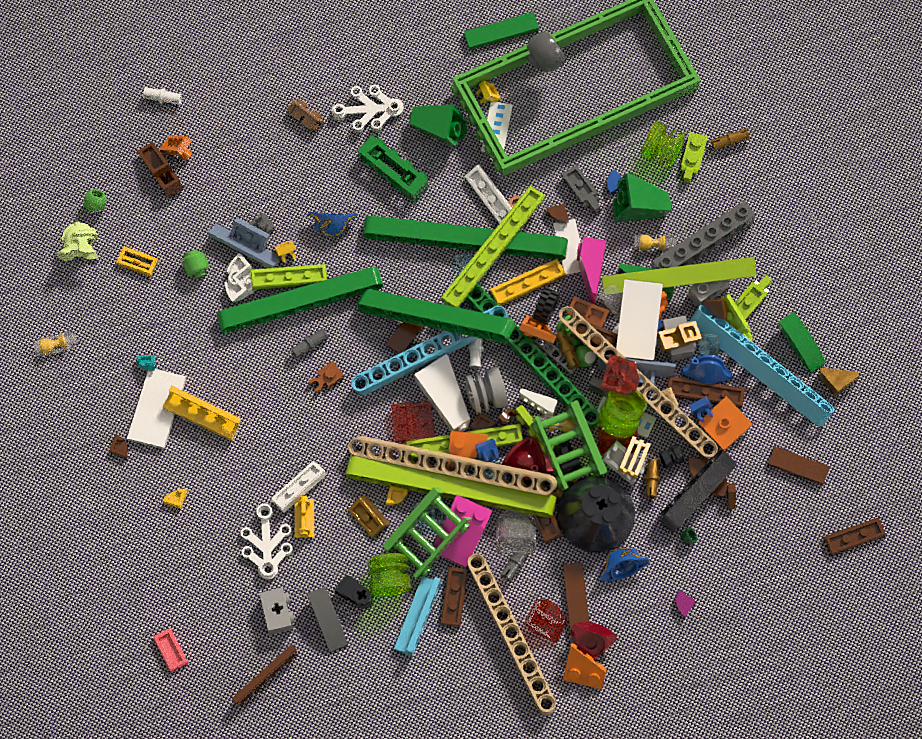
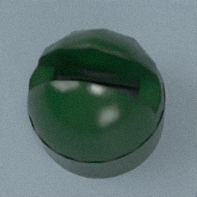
M692 528L685 529L680 535V538L683 539L681 542L685 545H690L697 541V535Z

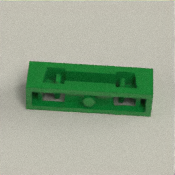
M372 135L357 150L358 158L412 202H415L429 187L428 177L423 172L415 170L411 162L400 158L396 150H390L381 138H375ZM381 155L385 157L386 162L405 176V182L401 180L402 177L381 161Z

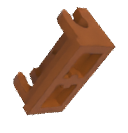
M575 296L570 304V307L575 309L587 322L604 328L606 319L610 315L609 310ZM568 311L567 315L573 317L572 312Z

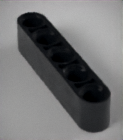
M723 449L718 451L661 511L657 519L670 532L676 531L731 473L737 463Z

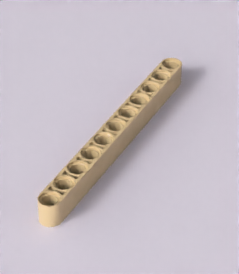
M566 306L560 310L559 319L561 323L701 456L712 458L717 453L716 443L575 309ZM565 311H570L573 314V318L566 321L562 318V314ZM584 324L587 327V331L584 334H579L576 331V327ZM592 338H599L601 345L599 347L591 346L590 341ZM605 352H614L615 358L611 361L606 360L604 357ZM621 364H626L629 367V372L621 374L618 371V367ZM640 377L643 380V385L635 387L632 384V380ZM648 391H655L657 399L654 401L648 400L646 397ZM661 405H670L671 412L663 414L660 409ZM678 417H682L685 420V426L682 428L675 425V419ZM693 430L699 433L700 437L697 441H692L689 438V433ZM705 444L713 446L714 451L712 454L704 453L703 446Z
M359 436L352 439L348 444L349 452L355 456L531 493L548 495L557 487L556 478L548 474L375 438ZM356 441L362 444V450L356 448ZM375 445H378L381 448L380 454H377L374 451ZM393 449L399 451V458H395L393 456ZM412 453L418 455V462H414L411 459ZM430 457L436 458V466L430 463ZM449 461H453L456 464L455 470L449 468ZM467 465H472L475 468L474 474L468 472ZM487 468L494 472L493 478L486 475ZM506 472L513 476L512 482L505 479ZM525 476L531 478V486L524 483ZM544 480L550 482L551 489L543 487Z

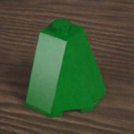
M453 104L412 107V113L409 117L410 124L418 132L449 146H456L458 144L457 141L463 140L466 136L468 120Z
M626 173L618 180L617 188L619 192L617 198H614L612 203L614 222L663 218L672 211V202L668 192L631 173Z

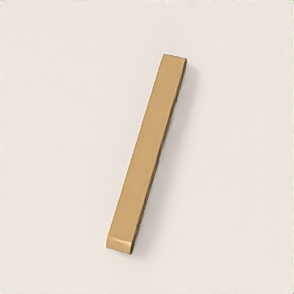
M473 554L468 559V570L539 713L549 716L555 711V699L485 558L480 554ZM474 561H479L482 563V566L474 568L471 564ZM488 578L491 582L489 585L484 586L480 583V580ZM495 595L499 598V601L491 603L488 600L489 597ZM505 613L508 615V618L501 621L497 618V615ZM513 630L517 635L514 638H509L506 636V632ZM517 648H523L525 654L518 656L514 651ZM530 665L534 668V672L527 674L523 668ZM535 683H540L543 689L537 692L533 690L532 686ZM549 701L552 707L550 709H543L541 703Z

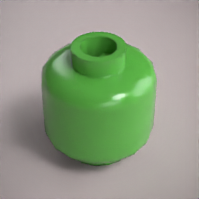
M196 249L183 255L184 258L181 263L187 276H194L197 279L206 275L205 271L208 270L209 264L203 252H198Z

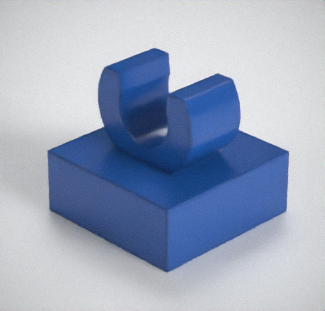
M707 397L689 405L692 413L701 422H704L702 418L704 413H708L711 418L713 417L711 411L713 406Z
M493 438L475 445L479 460L491 462L500 458L496 442Z

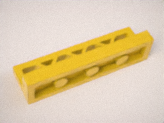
M171 385L163 409L227 440L232 441L241 425L240 418Z

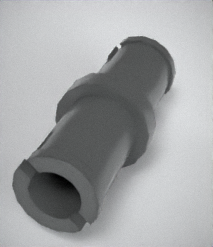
M321 328L310 337L306 336L304 341L291 348V352L298 359L309 350L313 351L315 346L329 337L326 331Z
M521 543L515 554L510 556L508 559L509 563L501 572L500 576L503 579L507 577L506 581L510 582L512 580V577L518 568L523 566L524 559L532 550L528 545L524 547L525 543Z

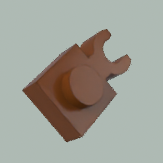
M332 361L317 372L320 377L309 380V385L319 384L315 389L317 394L323 390L324 385L331 388L345 377Z

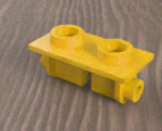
M301 496L295 503V538L314 537V499H308L307 496Z

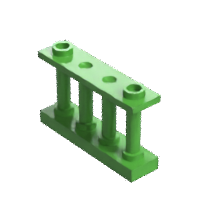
M578 400L568 405L567 412L544 421H540L539 416L532 419L533 423H531L533 432L538 434L555 474L557 488H560L562 492L568 488L567 482L590 473H596L598 477L607 473ZM568 419L574 421L576 425L574 430L548 440L544 431L545 428ZM575 437H581L583 442L581 448L555 457L552 446ZM582 455L589 456L591 461L589 466L563 476L559 467L560 464Z
M439 487L431 489L382 545L387 551L395 549L402 553L418 569L413 575L415 578L425 577L432 570L430 566L460 532L463 534L470 527L468 523L472 520L470 517H464L461 520L441 501L442 498L440 496L444 492ZM432 506H436L456 525L450 534L429 516L428 510ZM419 520L421 522L424 521L444 540L437 549L416 530L415 525ZM406 535H411L431 555L424 564L403 544L402 540Z

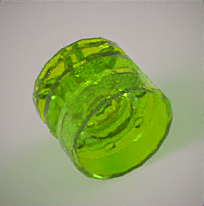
M655 121L644 142L640 157L653 161L659 155L658 164L662 165L665 159H667L665 167L671 169L682 151L685 133L680 131L677 138H675L677 129H673L667 135V125Z
M613 387L610 389L599 413V425L604 431L615 437L626 438L632 436L647 407L645 398L631 387Z
M387 553L373 556L367 560V565L370 567L368 574L376 576L369 580L371 595L388 597L411 591L410 575L403 574L409 570L407 555Z

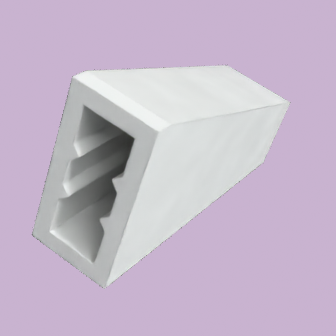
M445 354L415 374V382L451 431L464 432L469 427L470 417L449 357Z

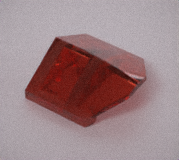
M610 354L600 388L624 396L636 391L640 380L636 362Z
M549 599L534 601L524 624L534 634L557 643L568 619L555 603Z

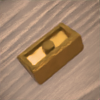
M367 496L359 497L348 509L372 539L390 525V522Z

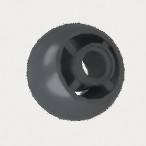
M549 32L535 35L527 45V49L530 52L527 58L535 69L540 67L544 73L557 70L565 61L566 56Z

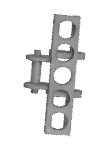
M537 338L534 344L545 352L546 356L549 355L557 362L555 365L557 368L561 366L570 375L576 370L575 366L574 370H569L566 367L568 363L560 353L561 348L558 342L554 346L551 342L543 340L545 344L540 345L538 341L541 338ZM558 351L560 355L554 357L552 353Z

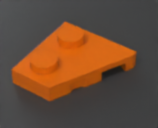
M529 315L523 320L519 329L526 336H536L553 344L556 339V335L551 334L552 330L547 324L535 320Z
M451 431L449 454L475 459L477 456L475 445L485 442L488 434ZM449 461V468L455 470L456 464L453 461Z
M571 643L563 680L602 689L607 668L595 662L590 655L583 654L577 649L575 644Z

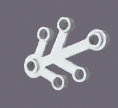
M372 85L369 88L370 96L377 97L383 103L381 105H377L364 95L359 86H354L351 89V96L366 106L345 107L342 104H336L332 108V116L336 120H343L350 114H365L360 120L353 122L354 131L359 133L364 130V126L377 113L384 112L379 119L376 118L371 122L372 129L380 131L391 116L397 117L402 114L404 106L399 99H389L384 95L378 85ZM376 89L378 92L372 93V90ZM357 90V91H359L360 93H359V94H354L353 92ZM392 105L398 106L396 109L391 108ZM379 123L380 126L375 127L374 124ZM357 124L362 125L361 128H356L355 126Z
M261 504L257 508V515L261 519L262 541L248 527L241 530V537L244 540H249L263 552L264 560L257 556L250 546H245L242 549V555L245 559H250L259 567L258 571L262 578L272 579L278 573L277 565L285 556L292 554L293 548L291 544L284 543L281 546V551L273 559L271 552L284 537L291 535L292 530L288 524H283L280 527V531L270 540L269 519L272 517L273 511L270 505ZM265 510L269 512L267 516L261 515ZM283 528H289L288 533H283L282 530ZM249 531L250 535L245 537L243 533ZM284 547H290L289 552L283 551ZM246 550H251V554L248 556L245 555L244 552ZM267 567L272 568V571L270 573L265 572V569Z

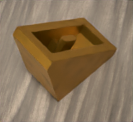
M820 368L818 378L835 397L854 384L859 377V372L830 368Z

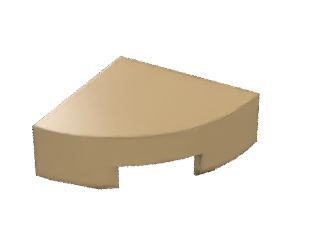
M671 387L661 391L676 406L679 405ZM657 393L652 395L654 400L657 399Z

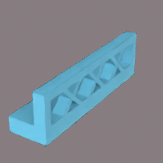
M422 576L394 647L395 651L413 657L441 586V579L435 577L432 580Z

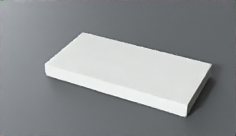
M624 280L616 347L624 357L654 360L663 284Z
M155 369V371L148 370L128 433V441L165 449L175 414L163 409V405L169 395L171 385L183 391L187 379L186 376Z

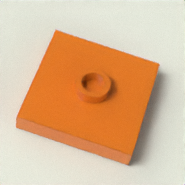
M727 396L711 410L713 413L712 418L707 413L703 417L704 422H698L724 451L753 426Z

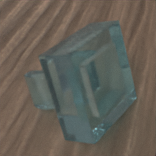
M702 332V339L699 341V354L717 356L720 353L719 336Z

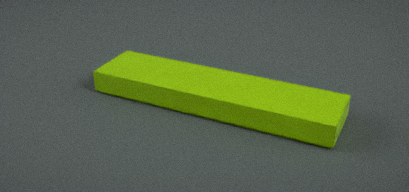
M326 265L250 270L252 290L307 286L327 280Z

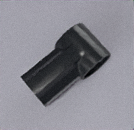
M569 440L554 446L557 457L573 451ZM577 457L560 464L559 467L562 474L565 475L581 469V464Z

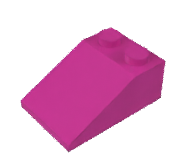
M583 237V243L578 244L576 261H580L579 269L589 301L595 304L605 255L606 240Z
M456 495L450 509L461 520L464 517H470L472 520L468 523L470 527L463 534L460 532L440 556L466 568L468 559L473 554L492 511ZM446 516L441 527L450 534L456 525ZM437 535L433 546L437 549L444 540Z

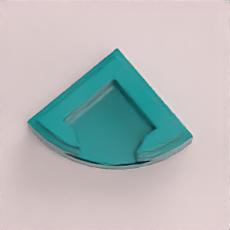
M155 355L136 356L137 365L140 368L155 371Z

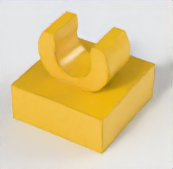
M482 81L478 84L480 89L477 90L476 95L483 94L484 96L480 103L495 102L501 99L494 83Z
M292 240L274 246L276 254L278 256L281 255V260L284 263L286 262L285 255L288 253L292 255L293 259H296V255L293 250H296V247Z

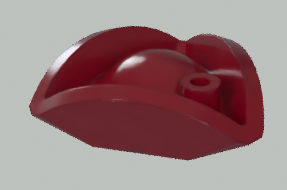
M531 436L518 442L508 452L501 464L547 474L545 457L541 446ZM524 477L526 480H531L530 477Z
M593 622L576 623L571 627L570 631L571 643L575 644L577 649L583 654L590 655L594 661L617 640V636L610 629Z

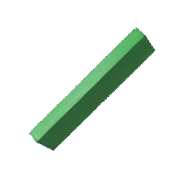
M534 12L464 31V36L468 48L471 50L539 31V26Z

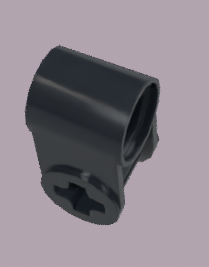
M347 574L344 575L334 590L340 597L361 609L369 608L373 602L369 589ZM366 595V599H359L360 596L364 597Z

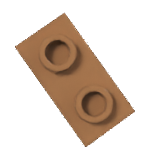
M291 99L294 104L288 106V114L298 121L304 116L305 118L301 123L309 130L316 132L320 127L318 125L319 122L325 123L321 119L322 115L306 108L308 104L301 99H298V101Z

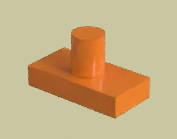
M169 135L159 150L163 154L179 155L185 161L192 154L187 149L192 140L188 136Z

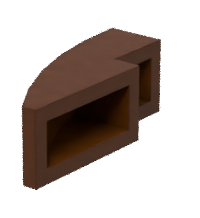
M153 142L137 151L167 198L184 189L179 178Z

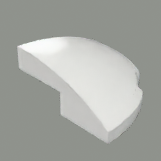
M240 253L231 261L227 269L229 274L228 283L227 281L225 282L227 294L233 303L244 299L256 291L252 290L250 270L254 269Z

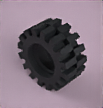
M545 287L535 307L533 319L548 324L556 309L560 292Z

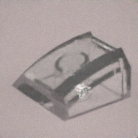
M504 511L496 520V553H535L536 522L530 514Z

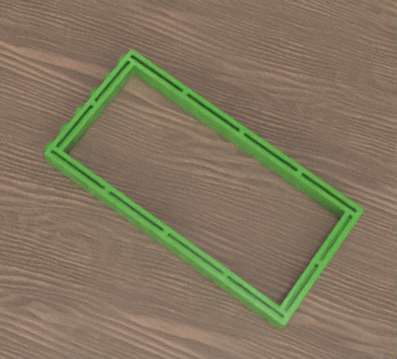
M654 0L625 1L551 34L558 46L562 48L642 12L681 79L508 157L470 88L482 81H488L530 62L527 58V55L530 54L527 45L452 78L451 90L454 96H458L461 109L463 111L466 110L470 125L474 126L477 130L476 136L479 141H483L487 156H491L493 159L492 163L496 172H500L502 177L699 89L701 80Z

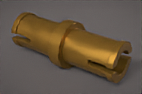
M747 128L712 139L711 144L714 151H717L718 149L727 146L732 147L735 146V143L750 139Z
M562 331V334L560 332L555 334L561 348L560 353L565 357L569 369L574 370V366L575 369L580 367L581 363L575 353V346L571 345L566 331Z
M651 458L647 460V475H645L644 480L646 482L645 498L651 499V496H653L652 499H656L657 487L660 482V476H658L660 460L654 459L653 465Z

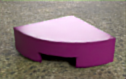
M679 590L676 597V606L679 613L686 618L696 600Z

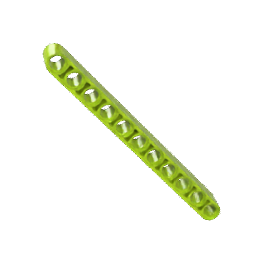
M350 456L345 474L346 477L354 480L394 486L428 494L432 488L439 487L444 492L440 497L454 499L456 495H459L476 504L545 518L553 516L556 497L550 494L541 495L359 456Z

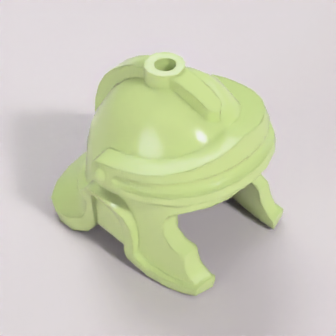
M74 222V224L68 226L62 235L63 249L56 253L58 258L63 261H70L74 257H83L88 260L98 259V255L95 254L96 251L91 246L96 241L95 239L98 238L95 228H90L89 225L81 222Z

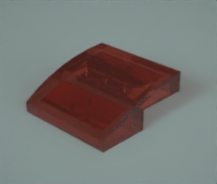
M431 401L413 404L411 402L391 404L395 442L435 437Z

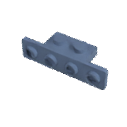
M239 218L234 220L231 231L216 224L208 233L216 241L226 244L266 267L274 268L281 260V257L266 250L270 234Z
M610 355L604 356L605 359L608 361H611L615 358ZM626 357L653 384L655 376L674 377L675 364ZM599 359V370L612 371ZM621 364L618 367V371L621 374H626L629 372V367L626 364ZM616 375L615 386L631 389ZM636 377L632 380V384L635 387H641L643 380L640 377Z

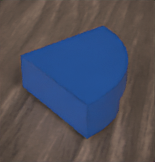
M616 169L610 173L607 180V190L610 195L619 190L617 184L618 180L622 178Z

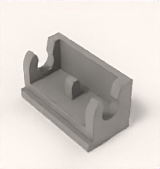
M616 440L604 453L603 461L633 485L637 478L619 471L627 449ZM631 452L625 464V469H628L633 454ZM636 458V461L631 470L632 472L636 471V468L640 461L638 458ZM644 463L642 464L638 476L640 474L642 475L644 472V468L646 467Z

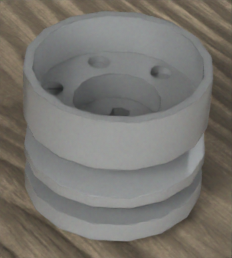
M498 367L485 370L484 380H482L478 372L475 373L476 382L473 381L471 374L466 375L467 396L476 414L481 413L480 404L483 405L485 412L489 411L488 402L491 401L495 409L508 406L505 386Z

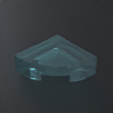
M473 253L454 255L455 263L461 270L473 258Z

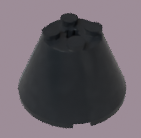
M587 476L578 479L564 491L558 503L557 519L565 538L572 545L583 551L603 553L620 546L628 538L635 522V508L630 495L619 483L603 476Z

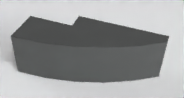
M326 586L307 593L329 651L333 652L348 646Z

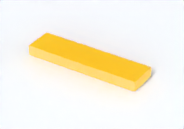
M557 258L491 288L490 293L494 301L499 306H502L566 277V273Z

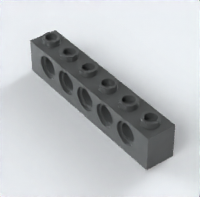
M744 200L654 259L651 268L663 269L691 265L752 225L756 216Z

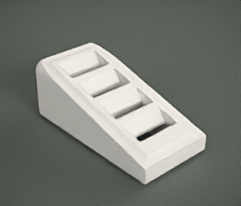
M520 389L519 398L549 418L554 416L557 408L556 399Z

